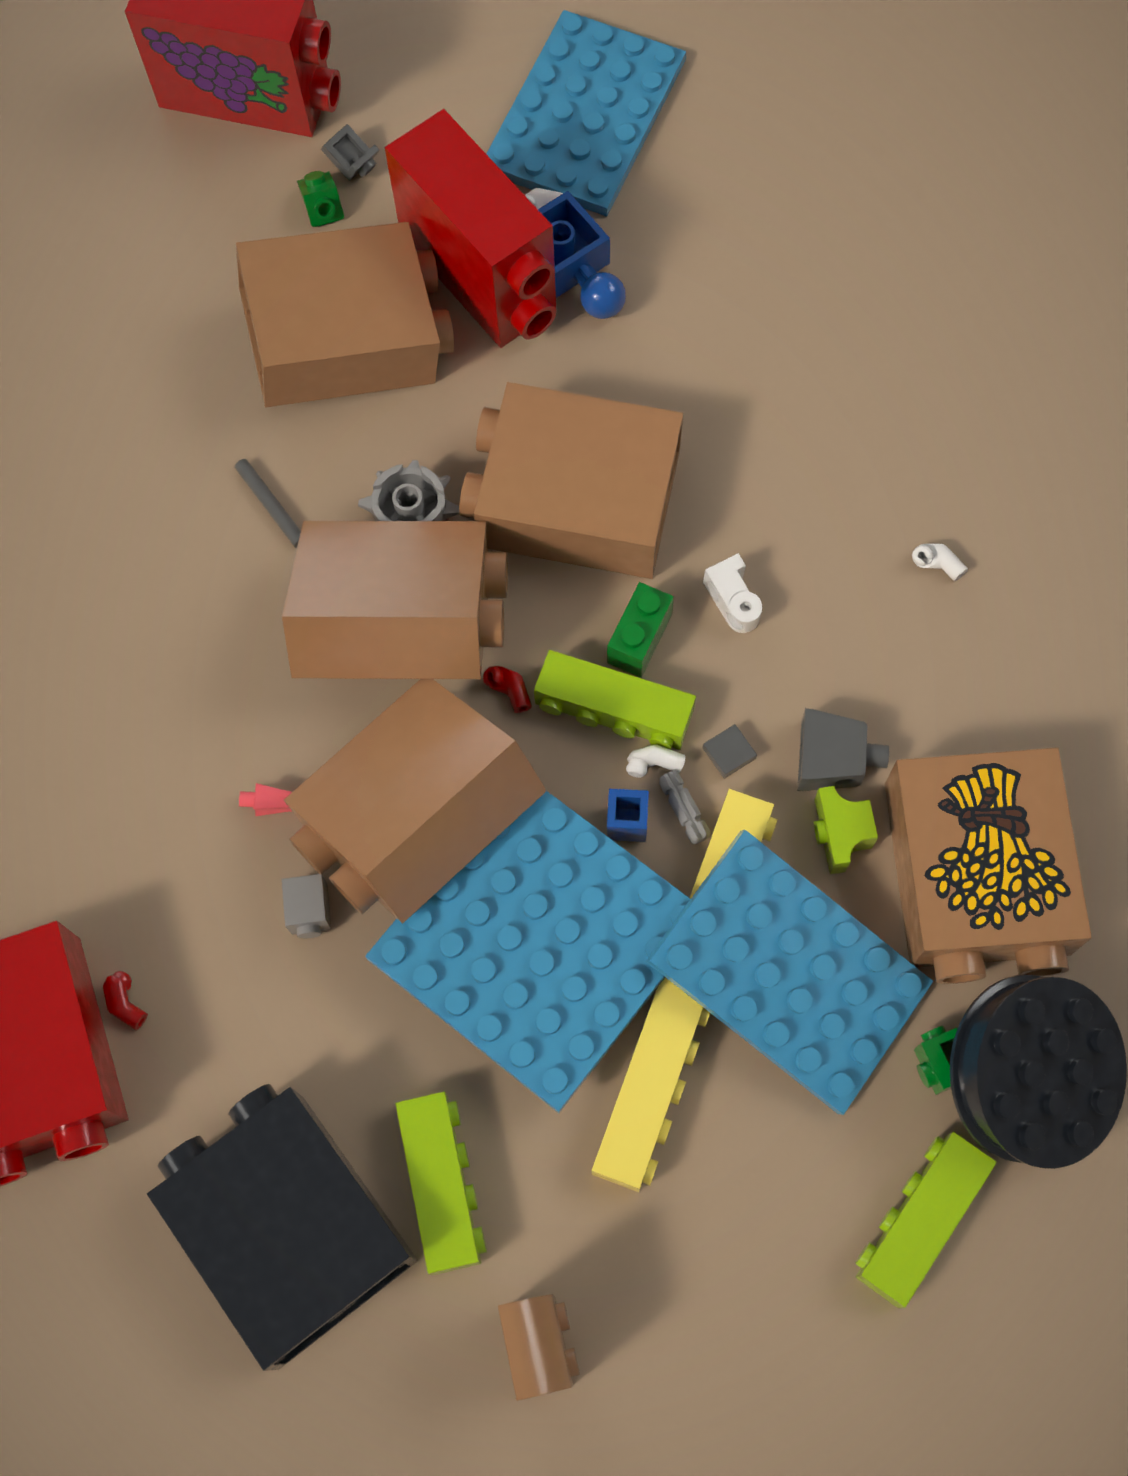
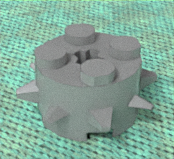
M412 460L407 468H403V464L384 472L381 470L377 471V479L373 484L374 490L372 495L360 499L358 503L359 507L373 514L375 521H448L449 517L459 514V506L445 498L444 489L451 480L450 476L446 475L438 478L428 468L421 466L420 469L418 460Z

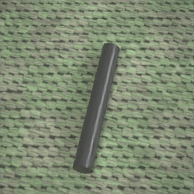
M247 459L239 460L235 464V469L293 546L297 548L301 530Z

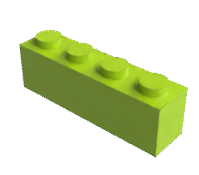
M549 650L534 688L535 704L539 705L541 710L549 714L560 715L562 712L575 716L576 720L584 725L596 727L600 724L612 728V731L619 736L625 738L641 737L649 740L651 745H660L670 750L671 748L681 750L696 701V695Z
M444 1091L396 1102L428 1274L436 1275L481 1264L480 1254L486 1253L487 1249L482 1226L474 1228L471 1211L478 1209L474 1185L465 1184L463 1168L470 1167L465 1142L457 1143L454 1127L461 1125L457 1101L449 1102L448 1096Z
M955 1132L948 1134L944 1139L939 1136L934 1139L924 1155L929 1160V1163L922 1174L916 1171L913 1172L901 1191L907 1196L898 1210L892 1206L882 1219L878 1228L884 1231L877 1244L874 1246L869 1242L855 1262L860 1267L855 1277L898 1309L907 1306L997 1163Z

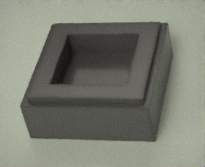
M736 724L703 743L702 747L724 779L757 757L756 752Z

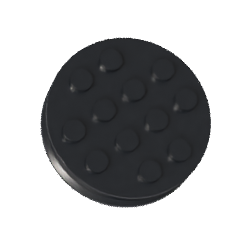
M1015 975L989 986L972 1002L958 1026L953 1041L950 1057V1084L955 1107L962 1123L972 1138L985 1150L1008 1161L1025 1163L1045 1169L1062 1168L1083 1160L1097 1149L1108 1136L1118 1118L1127 1082L1125 1046L1114 1016L1106 1004L1091 989L1066 978Z

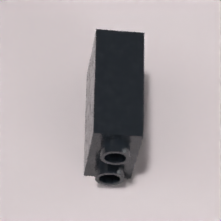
M266 1084L247 1094L231 1108L228 1115L236 1127L213 1145L208 1147L201 1136H196L169 1152L158 1164V1168L166 1180L147 1193L151 1202L263 1371L281 1369L418 1262L416 1256L306 1100L291 1087L278 1095L271 1084Z

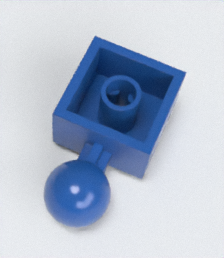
M566 191L538 209L553 225L556 298L579 284L582 287L580 299L585 311L598 319L611 318L617 315L623 308L626 292L623 283L615 275L607 272L597 273L610 264V237L573 195Z

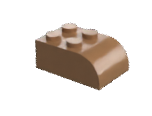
M549 1294L498 1305L516 1400L528 1399L573 1387L572 1377L580 1375L575 1349H566L562 1331L570 1330L565 1303L556 1304L555 1296Z

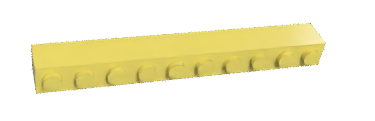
M732 789L728 790L690 899L740 831H748L760 842H762V839L770 842L778 820L771 817L774 804ZM666 977L657 987L592 1168V1175L636 1192L640 1191L642 1183L651 1185L659 1162L651 1159L656 1142L662 1145L666 1142L672 1121L666 1119L665 1116L670 1103L679 1104L686 1081L679 1079L683 1065L685 1063L692 1066L700 1042L692 1039L697 1025L706 1027L710 1015L709 1011Z

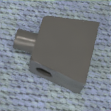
M805 708L801 720L797 791L818 790L819 788L835 786V789L861 786L865 777L866 767L887 769L889 745L867 743L868 725L863 721Z

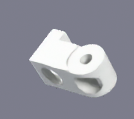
M738 553L705 569L703 584L728 625L736 632L747 633L757 627L762 613V603L756 594L749 592L742 580L746 565Z

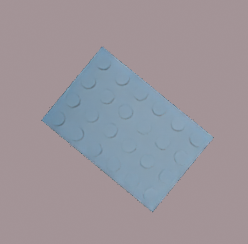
M563 10L486 154L514 184L531 190L541 188L561 193L569 191L584 209L607 217L686 61V51Z
M746 830L738 833L646 960L649 965L834 1112L841 1115L845 1114L933 983V980Z

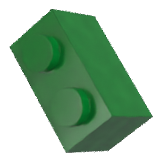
M638 583L607 645L608 664L642 678L673 614L674 596L644 583Z

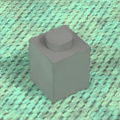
M315 874L282 879L285 926L292 935L297 934L298 938L307 939L320 936L321 931L332 930L328 884L323 875Z

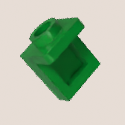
M322 171L310 172L304 176V179L297 180L312 227H318L344 218L337 187L330 171L325 173Z
M944 1026L934 1028L921 1035L923 1042L914 1049L920 1062L917 1065L919 1076L927 1088H933L936 1095L951 1089L950 1065L941 1047L954 1041L958 1027L947 1032Z

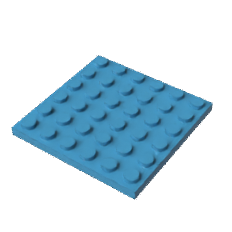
M546 791L403 924L396 919L365 957L557 1113H560L665 977L649 965L646 960L688 904L690 898Z

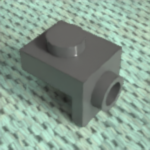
M348 124L321 148L322 152L349 181L357 174L362 178L366 176L376 166L377 163L374 161V158L380 150L375 144L369 148Z

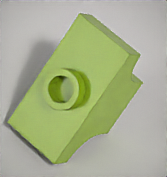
M835 786L819 788L814 799L818 820L814 821L816 841L818 844H824L830 874L846 872L851 862V854L859 850L873 848L878 839L870 800L858 802L845 800L837 793Z

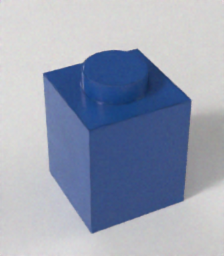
M609 789L607 836L614 841L646 842L649 791Z

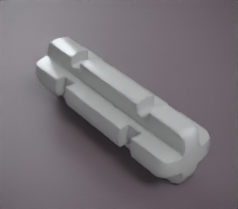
M676 770L668 772L660 777L659 785L664 794L669 795L668 801L682 827L686 826L685 833L692 844L701 843L710 837V829L705 820H700L701 813L688 789L683 788L684 782L680 774Z

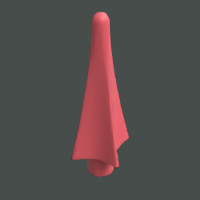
M256 783L255 792L240 791L239 807H253L255 816L292 812L284 802V799L292 791Z

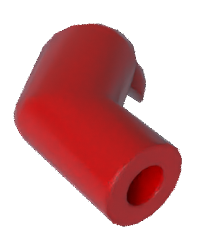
M490 666L484 671V683L491 689L508 695L515 713H522L531 709L532 704L523 677L518 672L502 666Z
M117 971L112 976H107L103 984L107 1010L134 1030H138L145 1023L148 1014L129 1002L127 990L131 988L132 979L126 972Z

